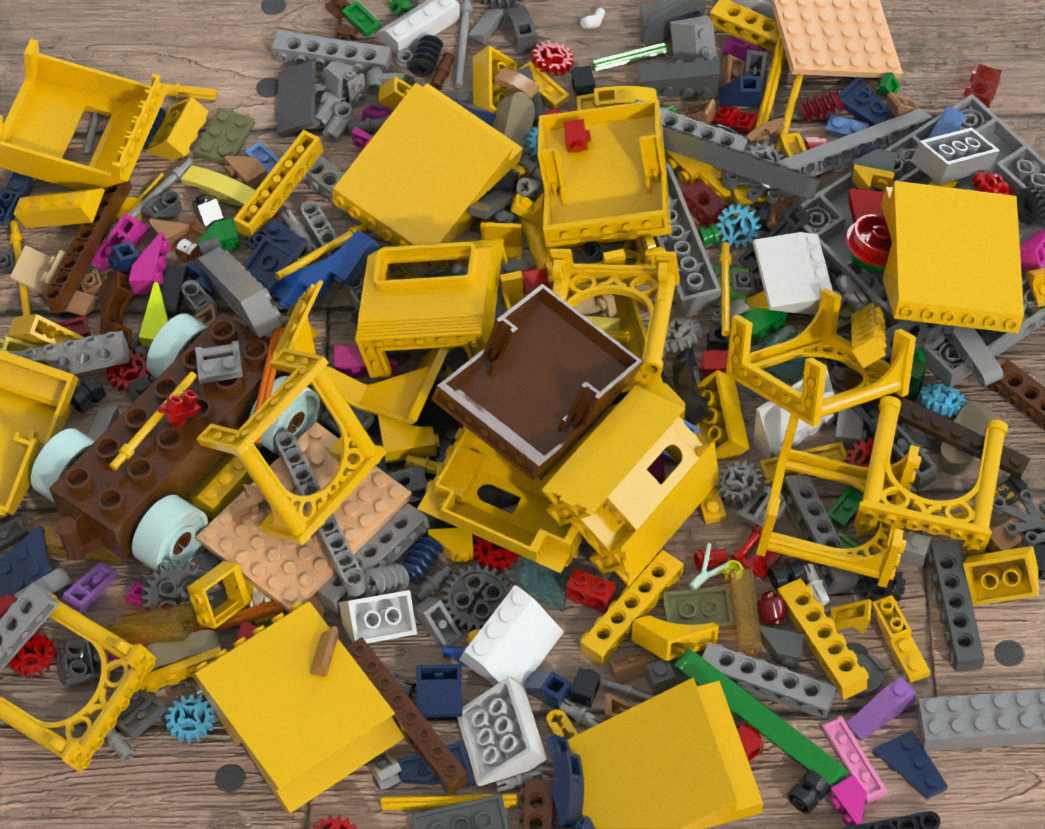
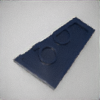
M862 77L855 78L839 93L843 108L870 126L894 118V115L885 104L873 94L874 91L871 87L866 86Z
M912 730L872 749L873 755L877 758L880 757L886 762L892 771L898 772L924 798L929 799L947 790L948 785Z
M463 742L446 745L467 772L468 784L466 785L475 786ZM417 754L396 759L402 770L399 772L402 783L439 784Z

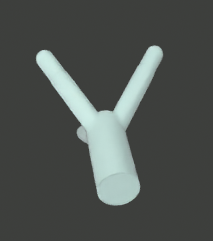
M711 543L707 544L701 573L689 583L690 588L694 591L708 578L721 574L723 569L729 567V564L725 563L709 572L706 571Z

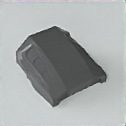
M85 639L59 644L57 648V666L60 681L64 687L100 681L101 659L92 643Z

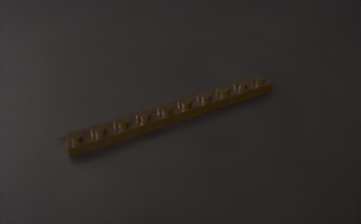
M837 365L834 366L829 375L832 388L841 393L857 387L863 381L862 377ZM895 393L886 395L896 397L901 401L898 415L899 421L981 460L985 436ZM880 398L865 402L864 404L879 411ZM1003 445L999 469L1021 478L1031 458Z

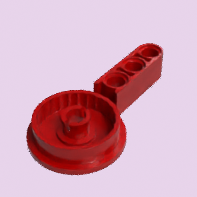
M876 214L864 215L849 227L845 237L846 244L853 255L861 261L872 266L885 268L892 245L885 216Z

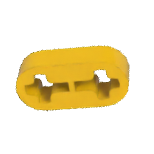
M555 709L548 713L547 727L551 734L564 737V733H566L569 738L578 735L569 718L562 710ZM553 718L561 719V727L556 722L553 723Z

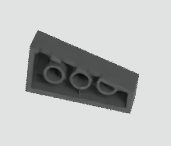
M713 56V60L695 58L694 62L676 60L673 64H667L666 62L641 64L639 87L656 89L657 96L717 99L720 56Z

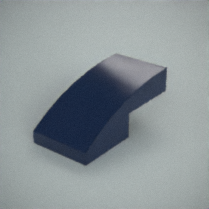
M191 260L186 265L188 276L198 282L215 302L214 290L209 277L197 263Z

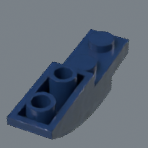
M13 172L7 186L1 188L0 226L5 227L16 217L13 213L18 200L21 197L30 196L32 192L31 185L35 178Z
M552 734L546 738L548 752L554 766L553 771L557 777V780L550 783L552 798L557 808V818L561 826L571 828L576 821L580 822L583 810L584 777L580 755L571 753L567 738Z

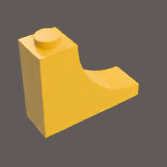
M38 314L14 317L7 335L8 337L42 347L48 344H58L68 340L85 338Z
M378 415L382 444L387 452L384 455L386 463L405 461L408 454L420 458L437 456L436 447H440L438 434L433 433L432 426H413Z
M649 615L633 620L631 641L663 660L669 661L681 657L687 648L698 652L706 649L708 642L717 644L719 625L714 622L699 625L675 624Z

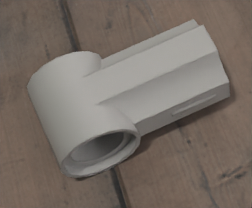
M378 69L369 70L366 73L367 93L379 95V87L394 76L404 81V73H383Z
M325 91L321 98L320 106L315 112V126L322 130L326 128L335 113V106L340 102H346L345 97H337L332 92Z
M340 102L335 106V113L323 131V137L332 143L339 142L343 133L348 128L349 122H354L352 106L347 102Z

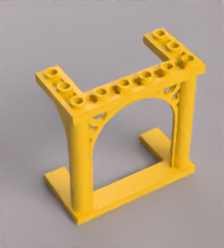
M826 288L820 292L817 314L802 333L789 341L750 353L753 323L739 315L733 316L726 375L812 427L820 425L821 417L892 393H896L901 397L908 395L916 337L902 329L896 330L894 332L890 364L882 359H878L863 368L852 352V342L837 335L841 296ZM811 357L805 359L801 393L761 370L796 358ZM812 357L838 360L862 375L863 381L851 390L823 399L827 366Z
M283 347L269 363L273 369L292 374L239 430L210 424L197 437V441L201 446L234 454L239 459L273 511L258 526L263 534L304 545L310 540L315 531L325 523V520L338 509L344 499L353 492L354 488L366 478L367 474L381 461L387 452L383 446L375 445L331 379L325 369L328 364L326 358ZM311 383L339 427L341 437L328 452L331 457L340 459V463L334 476L325 487L311 495L298 496L290 493L282 486L254 445V442ZM308 501L310 508L303 515V506Z
M790 415L776 464L756 554L765 557L768 550L879 579L878 586L886 588L889 579H894L896 567L899 566L901 558L899 553L903 554L906 540H902L904 530H900L903 529V526L896 524L888 525L880 521L877 534L869 542L859 547L848 549L833 548L772 532L781 499H779L785 468L855 487L863 493L869 467L856 466L791 449L799 418ZM910 445L909 451L904 458L890 465L896 480L908 491L911 490L912 485L909 482L914 483L916 470L914 469H919L921 457L918 456L919 447ZM886 477L884 479L882 491H884L886 488L891 487ZM898 494L889 495L892 498L889 503L896 505L904 504V500ZM883 541L882 546L879 545L877 542ZM868 549H876L879 553L871 555Z

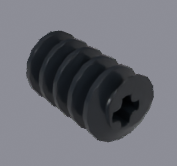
M433 35L420 37L409 65V69L413 74L425 78L434 71V66L443 47L441 39Z

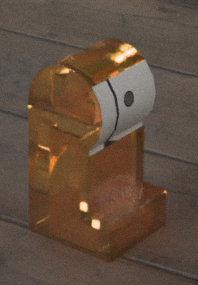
M194 220L184 239L178 243L175 254L187 261H194L200 254L197 242L209 227Z

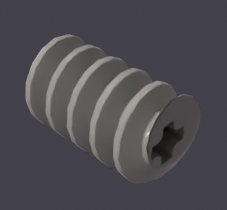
M398 563L367 569L363 572L366 586L364 593L370 597L404 590L409 584V575L406 568Z

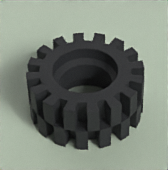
M1030 186L1020 189L1015 193L1020 223L1032 225L1045 220L1044 189L1040 190L1039 186ZM1028 199L1034 204V212L1029 208Z

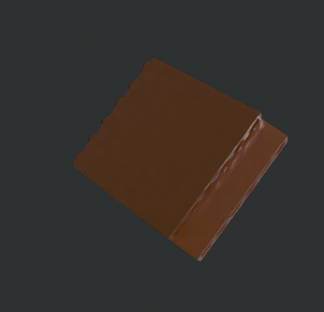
M541 284L496 319L485 348L438 384L431 400L530 479L534 480L538 477L542 481L632 381L643 361L549 288Z

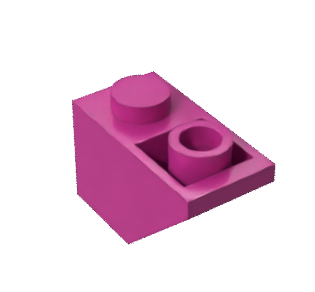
M854 775L830 789L829 803L834 810L840 812L846 827L861 824L867 792Z

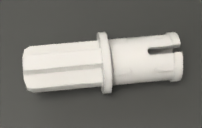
M808 564L809 571L805 565L808 577L807 584L812 588L815 600H819L824 606L830 599L823 586V580L819 578L813 564Z

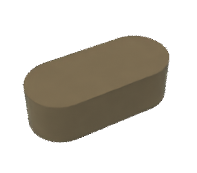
M516 92L501 99L498 102L493 122L494 129L523 148L522 154L526 152L525 149L528 147L524 145L526 141L525 136L532 129L535 116L533 101L524 92Z
M974 402L965 405L954 422L985 436L986 424L988 421L994 420V416L989 407L982 403ZM942 442L938 463L945 473L952 476H961L970 471L977 458Z
M201 630L152 643L145 648L157 658L154 668L150 671L152 672L219 646L222 648L216 631Z

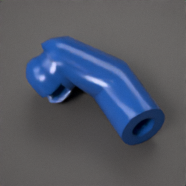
M443 646V658H455L462 667H468L459 660L466 650L464 647Z

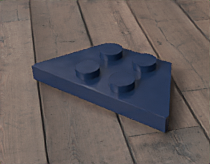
M264 235L243 266L271 295L282 281V279L277 280L275 278V273L294 263L309 241L304 237L292 239L288 236L275 237Z
M39 525L0 559V593L12 596L52 572L51 562L48 559V546L45 544L44 539L45 529Z

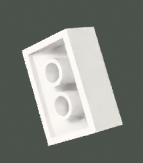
M410 590L339 602L342 625L352 643L361 637L367 643L417 634Z

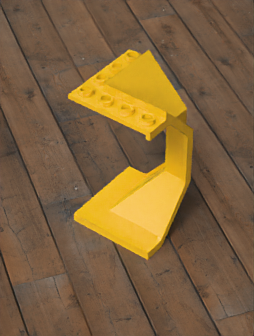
M319 280L315 285L311 284L310 288H307L306 292L287 311L290 319L272 357H275L283 347L316 355L308 314L323 281ZM450 347L432 349L423 356L418 369L368 385L329 366H326L325 369L349 406L360 411L412 425L420 415Z

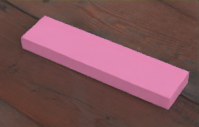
M841 716L822 725V731L845 769L849 771V776L854 775L867 792L866 804L887 795L886 788L843 717Z

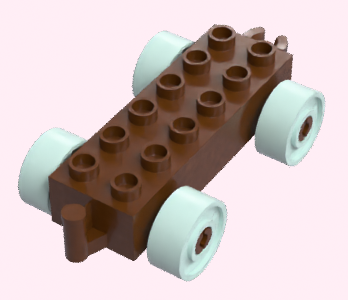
M223 312L209 326L189 314H179L170 319L160 329L150 346L147 356V369L157 379L96 441H93L76 429H66L56 434L47 442L33 465L31 485L36 492L56 505L61 518L56 522L55 529L70 560H80L85 554L102 545L122 559H125L133 552L136 559L160 572V564L167 568L169 561L172 562L173 566H176L177 561L180 560L181 566H184L187 561L190 562L202 545L197 541L196 536L208 525V519L204 512L182 498L226 453L201 446L197 441V437L210 424L239 430L254 414L271 337L264 335L259 338L247 325L241 324ZM285 320L283 322L282 327L284 329L286 328V325L289 320ZM239 341L243 377L200 384L195 347L209 348ZM233 352L204 357V360L233 356ZM276 370L271 395L292 373ZM190 372H194L197 378L187 390H191L198 395L196 403L202 407L201 412L187 417L185 424L180 427H175L172 423H169L167 421L168 417L165 414L134 449L135 453L129 459H126L117 470H113L109 464L119 454L120 448L130 442L157 411L159 405L164 403ZM306 387L262 434L259 444L279 455L276 445V436L279 433L289 431L298 440L317 419L320 409L318 394Z

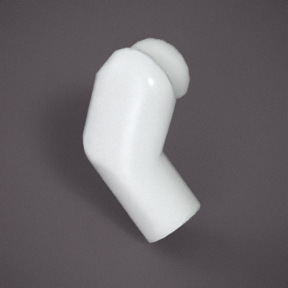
M597 8L594 15L582 18L580 21L581 27L588 29L599 27L604 18L605 10Z

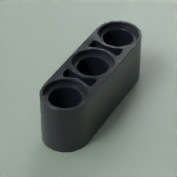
M166 265L160 290L168 318H173L180 314L183 302L182 285L188 281L187 267Z

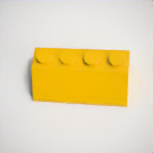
M490 45L473 56V105L496 113L498 102L512 95L513 90L495 85L494 78L503 68L513 71L518 69L516 61Z
M97 188L21 197L13 214L25 228L93 223L105 190Z
M717 370L697 383L700 395L706 397L710 415L695 426L701 429L698 440L703 445L714 441L717 461L735 459L750 448L736 382L733 378Z

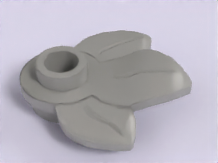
M744 299L730 302V326L733 316L750 309L749 305L744 302ZM721 308L716 309L711 318L717 326H721Z

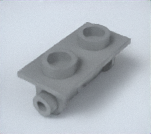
M348 70L344 74V79L347 83L346 96L349 99L350 105L354 108L366 99L364 73L357 75L352 70Z

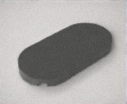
M676 0L652 14L645 21V27H642L640 30L641 42L646 46L667 42L671 39L670 22L683 20L697 11H700L703 15L706 9L705 0Z

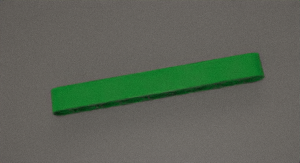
M687 648L675 663L674 667L687 678L691 679L694 677L695 683L698 686L720 681L731 712L748 723L749 726L755 728L762 736L807 771L812 770L821 775L827 781L830 788L842 782L848 775L849 771L690 648Z

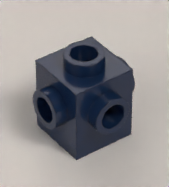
M131 241L112 246L110 258L108 259L111 270L130 275L132 265L140 256Z

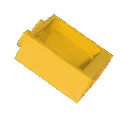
M223 561L187 587L190 601L196 613V619L199 625L216 629L251 603L239 563ZM220 580H223L228 600L212 611L206 591Z

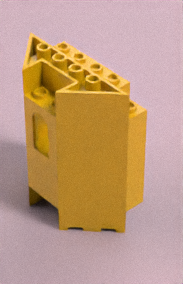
M637 385L631 389L621 402L608 407L547 475L550 481L541 489L552 502L546 509L551 517L560 526L571 523L596 550L589 559L603 574L615 571L628 587L720 481L715 443L712 441L703 445L698 440V436L684 424L683 419L679 416L686 408ZM665 450L678 466L660 485L648 472L647 468Z
M465 426L463 429L459 428L455 436L456 441L454 445L448 447L445 454L446 459L437 466L436 476L434 480L428 482L425 489L426 494L417 509L561 573L564 567H567L572 562L573 557H578L579 545L584 537L571 523L560 526L546 511L552 502L541 489L550 479L547 476L542 481L538 477L534 480L530 479ZM489 484L521 499L513 514H510L480 500L477 495L478 489L483 485Z

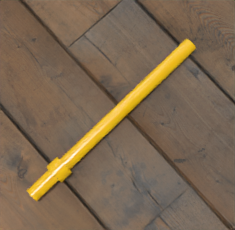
M795 75L784 114L786 121L783 126L785 128L776 136L775 150L780 148V154H782L780 135L789 134V126L804 75Z
M13 220L10 222L11 234L9 237L10 244L13 245L16 264L22 253L21 244L23 241L22 235L19 233L18 222ZM18 283L23 316L31 315L28 289L26 286Z
M364 224L354 225L343 235L276 272L275 278L277 280L285 278L349 241L357 230L363 233L368 228Z
M727 242L721 244V254L719 255L722 290L721 334L723 336L730 335V265L732 263V256L729 253V243Z
M190 372L170 396L181 397L183 392L197 378V375L194 372ZM156 411L130 442L120 448L119 454L109 466L113 470H117L126 459H129L135 453L134 449L165 414Z

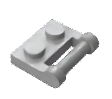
M239 341L209 348L195 347L200 384L243 377ZM233 352V356L204 360V357Z
M762 484L763 490H758L759 497L753 495L752 502L747 500L743 508L736 512L735 518L753 527L756 525L763 526L771 491L770 487ZM781 493L779 495L781 500L775 524L786 510V502ZM761 496H766V498L764 499L760 507L757 509L755 514H750V511L752 510L758 499Z

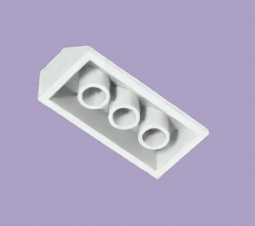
M426 0L378 30L376 35L388 47H391V50L396 55L401 50H412L418 45L420 37L424 35L434 36L460 20L459 3L456 0Z

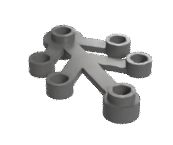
M731 172L725 174L721 185L727 190H735L738 185L758 187L757 189H748L746 197L750 201H757L766 192H768L766 201L771 204H776L783 196L787 198L795 196L789 192L749 178L738 177L737 174Z
M1023 490L1019 495V501L1024 505L1027 513L1007 505L1002 497H994L991 515L999 517L1007 514L1024 522L1020 524L1008 522L1003 530L1007 537H1014L1016 534L1027 532L1024 538V543L1027 546H1035L1037 543L1045 541V522L1041 520L1032 502L1033 493L1031 491ZM1043 499L1039 505V510L1045 514V507L1043 506L1045 505V499ZM1040 529L1044 532L1037 534L1031 530Z

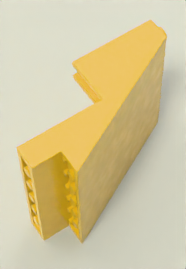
M415 83L335 185L331 202L394 246L455 242L471 226L473 216L468 214V207L476 203L520 162L523 148L428 83L424 87Z
M659 100L539 116L538 160L544 184L543 232L546 247L562 249L584 246L585 243L590 241L600 244L638 239L650 234L652 236L672 234ZM584 119L586 129L590 130L591 142H588V150L579 153H568L565 144L564 121Z
M894 181L893 188L886 187L881 206L892 245L882 279L894 319L1019 333L1024 317L1017 197Z
M0 350V515L5 517L6 513L14 515L31 485V472L37 456L47 442L61 432L71 415L74 406L70 401L79 379L74 374Z
M302 601L294 604L290 607V613L285 616L283 613L271 619L273 622L271 625L265 628L263 624L252 631L254 634L252 637L246 640L244 636L233 643L235 646L233 649L227 652L225 648L214 655L216 658L209 664L207 661H204L195 667L196 672L192 674L234 744L243 743L285 813H292L405 738L392 718L395 712L339 639L327 676L323 677L310 673L320 637L324 631L329 629V626L310 601L304 604Z
M693 677L568 739L570 751L580 755L583 769L584 802L581 820L587 815L590 817L595 829H706L762 813L763 801L720 681L697 687Z

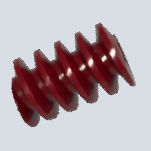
M829 89V96L821 92L820 99L814 94V101L806 97L805 104L799 99L802 114L809 122L813 121V116L819 120L820 113L827 117L828 110L832 115L835 114L836 108L839 112H843V103L838 89H836L835 94Z

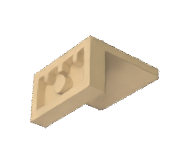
M24 246L10 279L38 293L44 294L66 252L59 250L57 256L52 255L50 257L31 247Z
M612 294L594 296L581 301L573 307L584 316L618 318L615 299Z

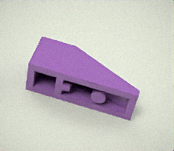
M100 561L63 594L61 602L85 615L117 577L118 573Z
M902 676L880 691L847 722L849 729L860 741H863L913 706L916 692Z

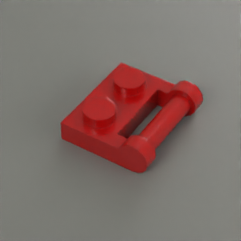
M756 525L752 529L750 537L738 551L732 554L731 559L740 562L745 570L764 580L768 575L767 567L777 563L784 554L767 550L765 557L757 555L755 552L750 560L745 558L746 554L760 539L762 526Z

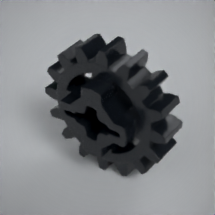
M895 572L894 579H889L886 588L878 586L879 579L858 575L857 590H860V597L866 596V600L870 599L874 602L893 595L896 601H900L901 596L904 595L906 579H902L903 572ZM896 585L895 590L892 592L893 586Z

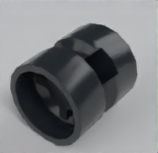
M88 375L81 380L80 386L76 385L70 401L81 414L92 407V402L98 403L106 397L104 388L92 375Z
M790 557L784 560V564L778 562L767 567L769 580L777 593L778 588L799 578L804 583L808 580L804 564L799 558Z
M808 770L799 779V784H795L787 793V798L797 810L808 815L818 805V800L821 801L830 792V786L821 775Z

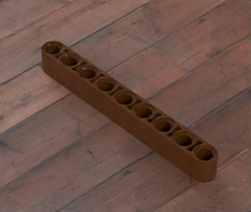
M130 179L127 182L103 188L105 191L93 223H82L43 294L52 313H61L68 307L132 188Z

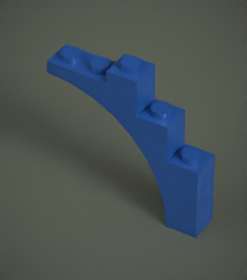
M357 230L349 241L333 255L319 263L298 269L283 278L272 293L276 298L275 303L283 308H286V306L291 308L298 298L306 292L307 288H310L311 284L315 285L319 280L323 281L317 294L321 298H324L334 281L342 286L347 284L353 287L366 268L368 255L377 251L380 246L372 238Z

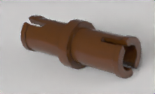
M449 52L443 54L440 64L435 68L434 77L430 82V85L438 91L442 89L445 79L450 75V68L455 60V56Z

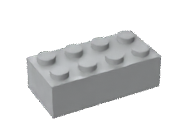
M968 128L919 141L911 162L920 171L925 172L931 177L933 182L942 184L975 175L978 170L980 172L982 170L985 172L991 170L1000 150L973 128Z

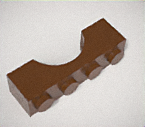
M116 271L102 281L100 335L107 334L108 332L123 331L127 345L130 348L132 329L123 326L122 318L125 307L133 296V290L129 283L130 277Z

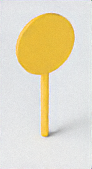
M160 173L139 198L127 197L116 218L120 220L125 212L129 214L142 202L144 197L164 174ZM141 213L136 218L140 220L144 214Z

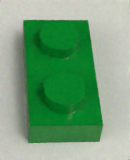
M358 1L342 10V15L365 37L381 28V23Z
M849 486L827 512L831 521L844 530L857 514L864 493L855 487Z

